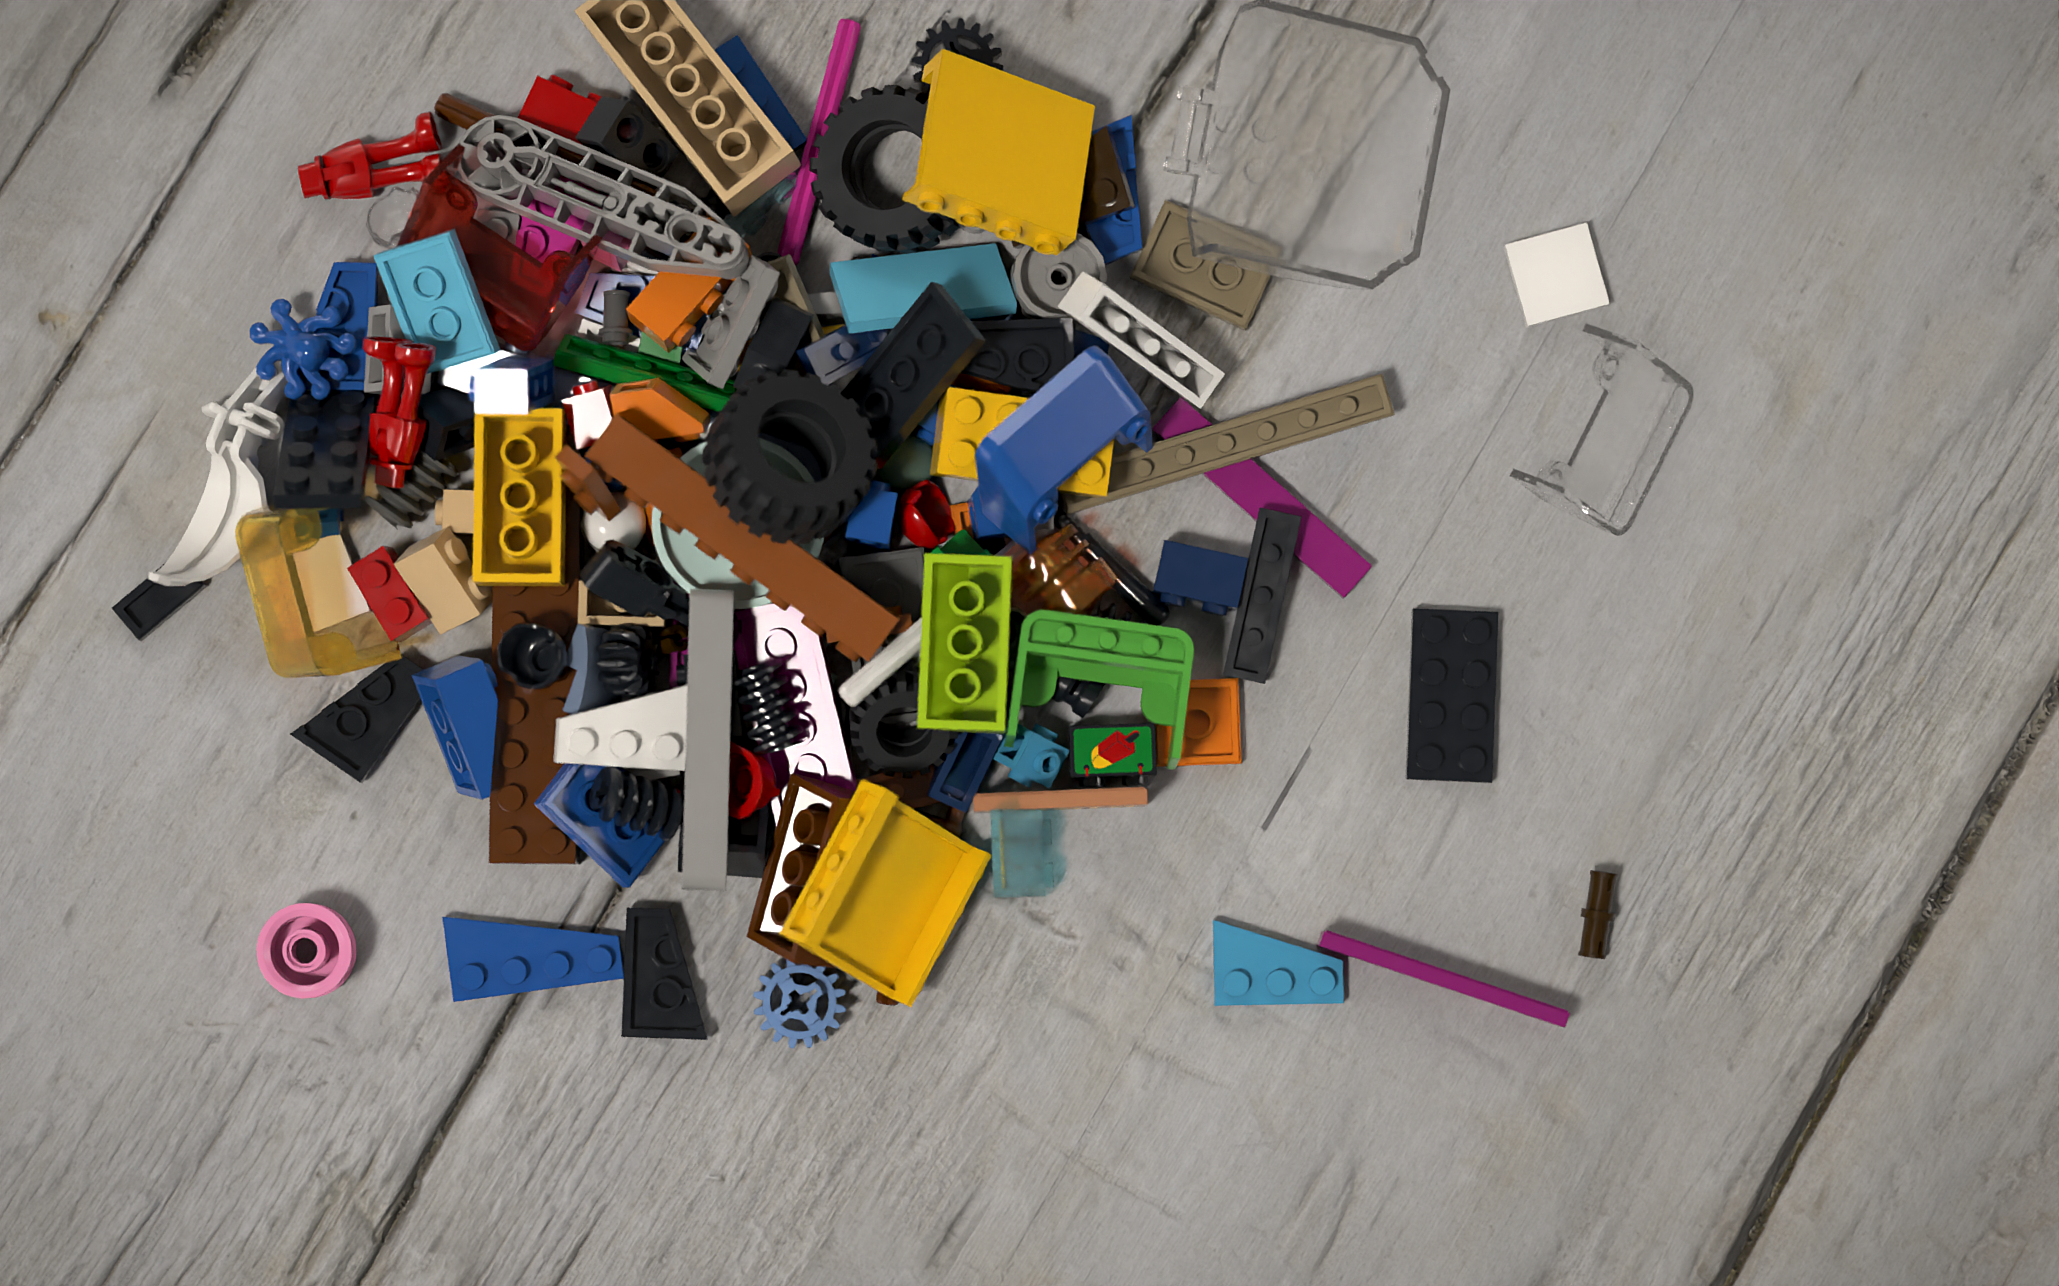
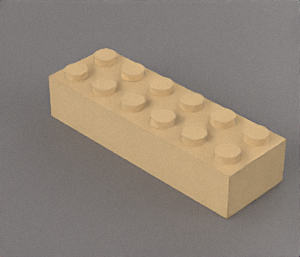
M587 0L574 10L585 28L733 217L802 165L793 149L675 0Z

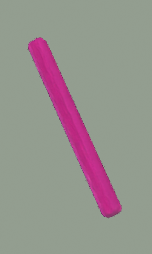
M840 19L837 25L804 149L802 165L799 168L777 251L782 257L790 254L795 265L800 260L816 200L810 183L817 180V174L810 172L809 166L810 158H818L819 149L814 147L813 143L817 134L824 137L829 126L823 123L828 115L833 113L838 116L861 30L860 23L850 19Z

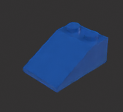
M457 655L413 674L412 678L457 793L483 800L490 797L498 703L493 688H496L498 684L496 676L488 663L484 664L482 659Z

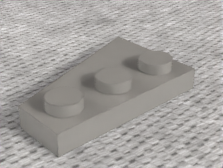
M752 255L749 258L747 269L734 280L725 293L723 300L724 310L721 315L715 319L709 317L702 327V334L705 335L702 343L697 350L688 348L681 358L708 383L722 389L727 379L732 378L736 373L740 362L739 355L746 341L750 340L756 333L759 324L758 317L765 303L774 296L778 286L777 279L780 272L766 261Z

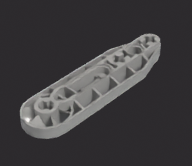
M506 115L485 117L470 126L460 139L456 152L457 170L470 191L483 200L651 271L734 279L742 275L748 267L749 252L741 236L688 189L516 117ZM503 127V134L495 133L496 128ZM526 134L532 137L534 141L530 146L515 147L513 141ZM537 137L547 141L543 147ZM561 146L585 157L577 165L556 156L558 147ZM596 162H599L622 172V174L615 181L594 172L593 169ZM523 169H531L527 174L522 173ZM560 176H564V177H566V178H568V179H571V180H573V181H575V182H578V183L583 184V185H585V186H587V187H590V188L595 189V190H597V191H599V192H602V193H604V194H606V195H609V197H607V196H605V195H602V194H600V193L597 194V193L592 192V191H590V190H588V189H585V188H583V187H580V186H578V184H576V183H574V182H571V181H568L567 183H565V182L559 180V178H560ZM635 177L660 189L655 196H651L630 186ZM556 186L561 187L564 189L565 193L593 203L595 206L602 208V210L593 207L589 204H586L584 202H581L577 199H574L570 196L562 194L558 191H555L554 189L556 188ZM671 193L689 200L696 206L695 210L689 212L668 203ZM535 199L557 209L554 217L550 218L527 207ZM570 215L594 224L591 234H588L565 224ZM655 218L658 219L660 224L653 222ZM609 230L632 240L629 250H626L603 240V237ZM697 232L696 237L689 243H679L680 238L685 233ZM647 246L670 256V260L648 259L640 256V254ZM716 251L722 253L720 258Z

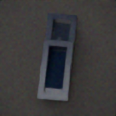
M1008 686L1007 718L1009 714V706L1012 687ZM958 732V738L954 739L955 747L951 754L944 753L945 761L940 766H935L927 795L966 813L1003 735L999 733Z

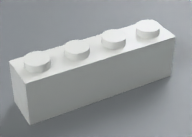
M1083 271L1058 305L1069 316L1173 392L1200 409L1225 375L1224 372L1113 290Z

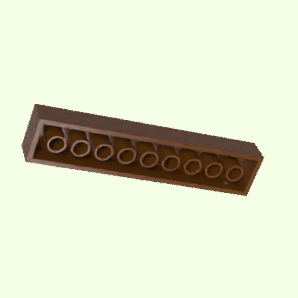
M567 433V445L580 455L581 451L585 448L577 450L572 433ZM567 485L565 586H493L491 668L497 679L498 685L493 689L498 703L489 809V863L580 865V847L534 805L538 797L565 764L553 762L557 718L571 715L563 711L577 670L566 665L560 679L550 687L537 690L527 689L516 685V681L509 674L500 670L497 646L505 631L517 623H534L547 625L555 630L564 640L566 652H568L578 624L579 581H582L580 572L583 569L584 538L580 530V515L584 509L575 501L573 496L576 493Z

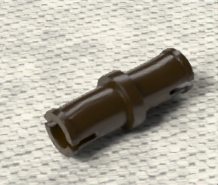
M1590 870L1591 876L1586 908L1581 909L1580 915L1585 918L1578 955L1605 959L1610 921L1614 922L1615 913L1611 912L1618 874Z

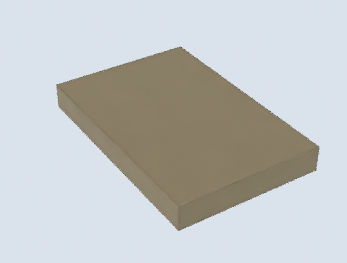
M1165 200L1129 279L1246 331L1281 252Z

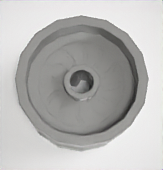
M1077 233L1076 239L1057 256L1041 254L1031 246H1023L1009 274V282L1017 301L1016 313L1021 320L1072 318L1061 310L1058 305L1082 271L1106 285L1107 271L1104 259L1092 241ZM1051 276L1059 277L1058 283L1064 282L1065 284H1054L1051 280ZM1072 318L1073 329H1075L1080 323Z

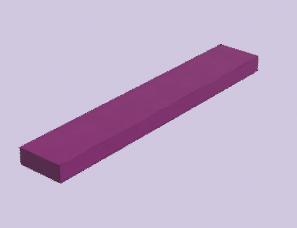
M1180 397L1152 428V431L1162 440H1166L1212 426V424ZM1252 459L1202 474L1255 522H1257L1260 507L1302 516L1294 556L1341 598L1344 599L1372 567L1371 564Z
M1328 930L1321 931L1317 943L1319 947L1559 1027H1566L1570 1015L1568 1010Z

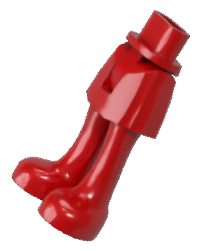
M420 113L415 119L414 130L403 137L370 144H363L361 139L358 138L333 148L322 155V157L321 155L315 156V162L299 165L298 174L304 198L323 195L325 200H330L331 198H374L376 189L408 182L427 183L435 191L448 189L447 167L441 153L425 156L422 160L387 168H373L374 164L390 159L442 150L441 139L432 113Z
M367 336L363 339L364 352L371 357L379 359L384 369L381 397L376 413L370 414L369 425L370 453L378 456L370 458V464L376 466L374 483L392 488H404L405 472L412 469L413 460L419 450L426 428V420L418 417V409L428 368L435 360L436 347L426 343H413L412 340ZM404 378H405L404 390H403V394H402L403 383H404Z

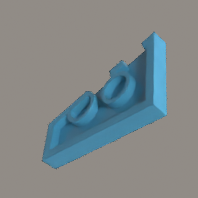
M1212 920L1214 1006L1344 1003L1343 960Z

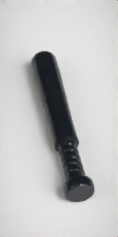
M1058 506L1054 514V524L1056 528L1060 529L1061 533L1071 540L1075 545L1074 549L1143 620L1147 621V624L1161 626L1170 616L1168 607L1160 602V599L1089 532H1083L1082 528L1078 527Z

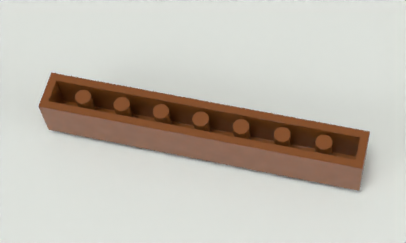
M618 413L614 415L585 455L586 458L592 461L590 465L595 468L601 479L610 483L614 477L628 487L623 494L643 509L650 503L660 510L663 514L659 520L679 535L684 529L698 538L694 546L713 560H716L719 555L734 564L729 570L731 573L749 586L755 580L769 589L765 595L768 600L784 611H787L790 605L804 615L800 621L804 626L820 637L827 631L839 640L835 648L854 662H857L860 657L869 662L899 621L898 616L803 547L794 544L790 538L785 544L770 541L771 536L763 534L759 538L749 533L750 527L741 521L737 525L728 517L730 514L728 508L725 505L720 508L712 495L716 489L714 486L709 487L707 485L705 476Z

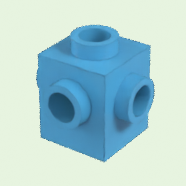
M1017 723L1013 748L1004 746L1006 734H1002L1003 738L993 759L1010 768L1008 777L1029 788H1031L1034 781L1050 788L1055 777L1061 771L1063 762L1070 750L1055 743L1058 734L1035 723L1033 729L1030 730Z

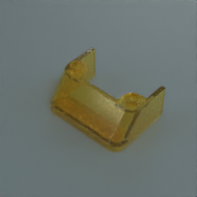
M274 505L243 514L235 526V538L268 661L272 670L283 678L336 676L402 659L398 642L391 641L355 651L352 641L340 632L314 635L293 553L308 550L317 544L322 534V525L318 511L329 508L274 509Z

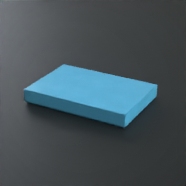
M455 229L387 249L374 255L405 339L412 340L413 343H426L436 347L435 360L428 368L427 374L492 355L500 350Z

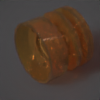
M1069 524L1061 531L1046 536L1036 545V551L1031 555L1027 553L1018 562L1012 574V592L1028 581L1032 586L1019 599L1023 605L1041 595L1046 602L1039 610L1082 615L1089 609L1093 600L1098 595L1103 596L1120 577L1102 557L1086 566L1079 562V559L1086 552L1090 544L1085 539L1069 551L1066 545L1078 533L1076 528Z

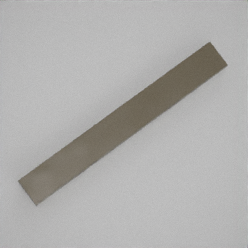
M1383 374L1153 443V448L1147 453L1139 447L1113 455L1107 496L1095 498L1061 493L1067 515L1394 416L1395 413Z

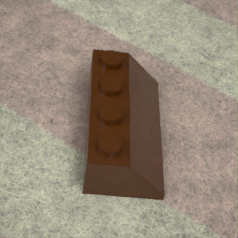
M791 773L746 937L794 964L835 968L832 964L779 933L855 791L804 775Z

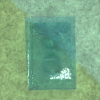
M990 810L994 899L1046 897L1045 888H1054L1053 862H1044V845H1052L1051 819H1043L1042 810Z

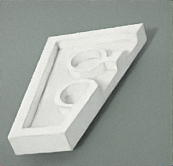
M687 684L557 718L553 762L685 771Z

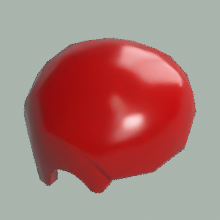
M929 479L923 480L905 490L900 496L897 503V523L903 535L916 546L933 548L948 540L947 536L954 532L955 524L952 520L951 509L947 499L935 483Z

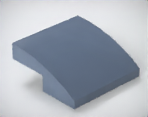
M577 624L567 652L568 662L566 664L576 669L577 672L563 711L575 714L622 702V698H624L622 695L606 692L604 682L598 679L600 669L599 665L596 664L599 660L597 646L602 645L603 632H608L610 630L609 627Z

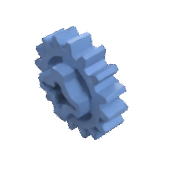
M788 960L786 962L787 968L785 969L773 963L771 968L775 975L772 978L761 975L759 978L762 984L766 986L765 991H757L753 994V997L763 1000V1006L753 1010L754 1015L765 1014L767 1018L760 1027L762 1031L773 1027L776 1030L773 1041L777 1043L783 1036L789 1037V1048L793 1049L798 1039H803L807 1048L813 1047L812 1036L818 1035L823 1041L829 1039L825 1028L829 1025L832 1028L838 1029L840 1023L833 1018L834 1014L846 1012L845 1006L837 1004V998L846 994L845 989H834L832 985L837 981L839 975L835 973L827 977L823 974L826 967L817 966L813 968L811 965H796ZM806 973L816 977L818 980L809 986L797 984L790 974ZM778 984L783 992L780 1007L772 1011L771 996L775 986ZM814 989L817 990L806 1003L809 1008L807 1013L804 1014L798 1009L790 1011L785 1015L783 1014V1011L789 1008V1004L793 1001L790 995L793 991L796 990L801 995L806 992L810 993ZM827 992L829 1006L822 1020L817 1013L818 999ZM790 1018L803 1020L809 1030L794 1031L784 1027L782 1024Z

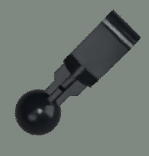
M607 540L581 570L580 577L582 582L597 596L637 617H645L650 613L663 620L675 619L688 626L689 634L690 599L687 598L684 589L673 584L670 574L657 562L616 540ZM736 609L733 611V648L739 633L742 635L743 628L742 620H738L735 614Z

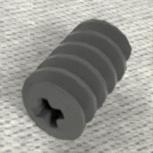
M419 448L412 469L405 472L404 488H392L376 484L375 487L381 496L380 500L370 496H366L364 500L396 529L398 524L411 528L413 523L408 512L410 511L422 516L425 511L419 500L424 499L434 503L436 498L431 487L434 486L442 490L446 489L448 486L442 474L445 473L457 477L459 473L456 467L446 458L434 461Z

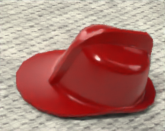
M730 741L728 815L742 819L748 817L753 811L763 808L770 801L771 797L780 795L781 789L775 786L773 768L763 756L753 754L749 750Z

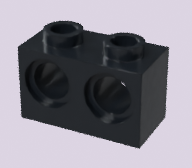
M602 96L575 137L586 147L660 178L664 177L680 152L668 140L670 136L668 132L658 124L649 122L642 115L643 108L637 102L625 96H622L621 99ZM606 166L607 168H610V169H612V170H614V171H616V172L622 174V172H620V171H618V170H616V169H613V168H611V167ZM635 177L633 178V180L638 181L650 188H657L656 186L651 185L647 182L639 180Z

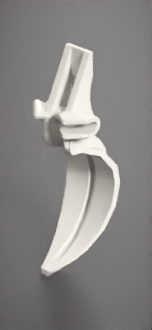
M281 361L274 363L277 368L276 376L270 381L262 380L255 368L229 399H226L222 406L212 401L202 407V412L206 416L215 418L206 441V448L212 455L211 469L198 508L175 551L158 571L149 573V580L165 586H185L192 582L204 581L226 571L248 551L262 529L268 505L264 479L257 470L259 463L257 450L259 446L265 447L267 445V438L276 440L283 431V420L274 413L278 403L285 394L284 389L288 383L282 371Z

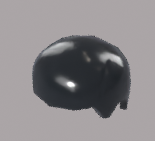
M517 623L504 632L497 646L500 670L509 674L516 681V685L527 689L537 690L550 687L560 679L568 662L564 640L555 630L543 624Z

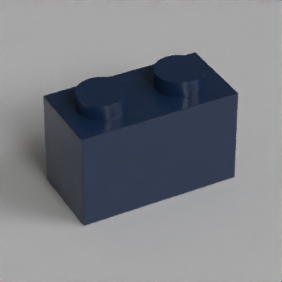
M1164 540L1153 593L1161 595L1160 602L1164 604L1185 607L1186 601L1203 604L1201 610L1203 612L1227 616L1228 610L1236 611L1238 608L1248 558Z

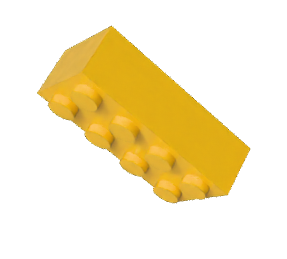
M948 387L939 398L930 475L978 481L975 453L979 444L993 429L1029 398ZM1114 439L1057 488V492L1095 498L1106 497Z
M539 408L528 414L475 413L473 582L478 586H565L566 484L560 478L564 471L554 457L567 445V416L563 409Z

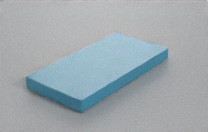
M996 243L830 263V277L849 333L894 328L931 281L942 285L969 319L1016 313L1017 301Z

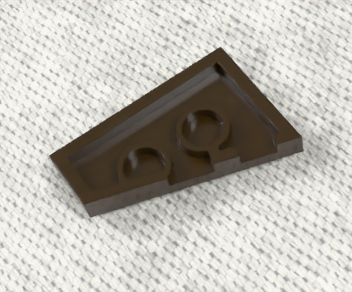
M1107 125L1090 138L1077 228L1135 208L1112 129ZM1012 241L1013 248L1016 249L1023 248L1025 245Z

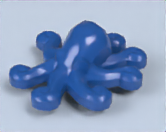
M283 298L277 299L272 303L270 310L272 316L281 324L283 330L269 331L266 325L261 322L253 324L249 330L250 338L254 343L274 345L262 356L256 366V372L262 380L270 381L276 376L277 368L274 363L281 360L282 371L288 382L284 389L286 397L297 400L306 392V386L298 374L299 369H301L306 378L312 383L311 395L315 399L323 400L329 396L332 389L330 382L320 374V370L329 371L330 376L338 381L345 379L348 374V365L340 358L329 357L331 349H335L344 355L351 354L357 347V340L354 335L349 333L342 334L339 338L328 333H317L319 329H333L341 323L342 315L336 307H326L322 315L306 318L298 324L289 316L292 309L290 302Z

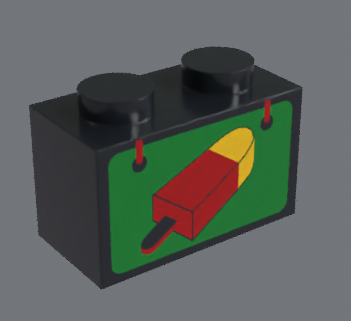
M1154 723L1068 727L1070 779H1079V787L1105 786V778L1122 777V785L1148 784V776L1157 775Z

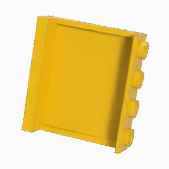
M942 48L924 66L922 81L931 84L916 180L915 184L903 194L902 200L917 205L922 211L939 213L956 219L963 226L978 227L995 233L1002 240L1017 241L1033 247L1035 251L1041 254L1057 256L1076 239L1095 105Z
M861 780L779 934L884 996L912 1007L915 999L922 991L924 982L933 965L941 955L957 920L963 914L965 905L977 882L982 878L985 867L992 855L969 845L897 800L898 796L891 791Z

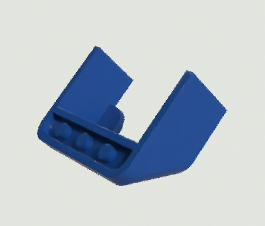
M1092 346L1081 353L982 440L975 453L982 514L1030 555L1037 550L1034 527L1039 523L1044 524L1048 522L1057 511V488L1115 438L1122 445L1133 442L1146 453L1153 448L1150 411L1111 357L1099 347Z

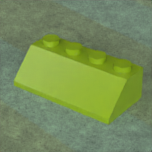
M924 553L917 728L1006 734L1013 573L1012 557Z

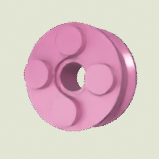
M298 903L279 910L265 923L257 942V960L265 979L279 992L295 998L321 997L338 989L350 976L357 955L356 939L348 922L335 910L319 904ZM305 938L313 940L317 946V955L310 963L302 962L296 954L298 943Z

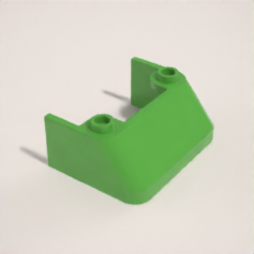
M1038 610L1029 614L1025 618L1020 632L1004 746L1013 748L1020 706L1040 707L1045 705L1054 695L1057 677H1067L1142 688L1140 707L1145 718L1154 724L1172 727L1166 769L1175 770L1181 757L1194 655V645L1190 636L1177 628L1063 612Z

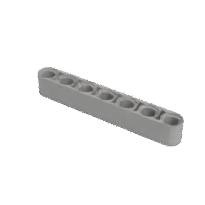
M690 589L682 890L726 891L734 590Z

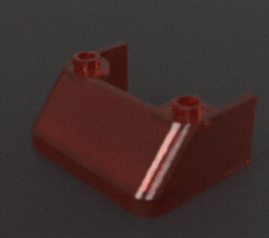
M458 144L423 180L397 246L455 229L494 334L519 350L532 351L546 337L582 284L603 238L595 234L576 256L563 250H555L541 263L473 218L478 207L476 195L467 184L454 177L466 149L461 144Z

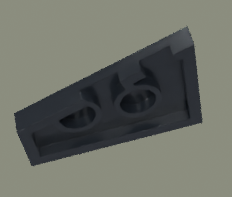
M627 908L621 1037L708 1040L671 909Z

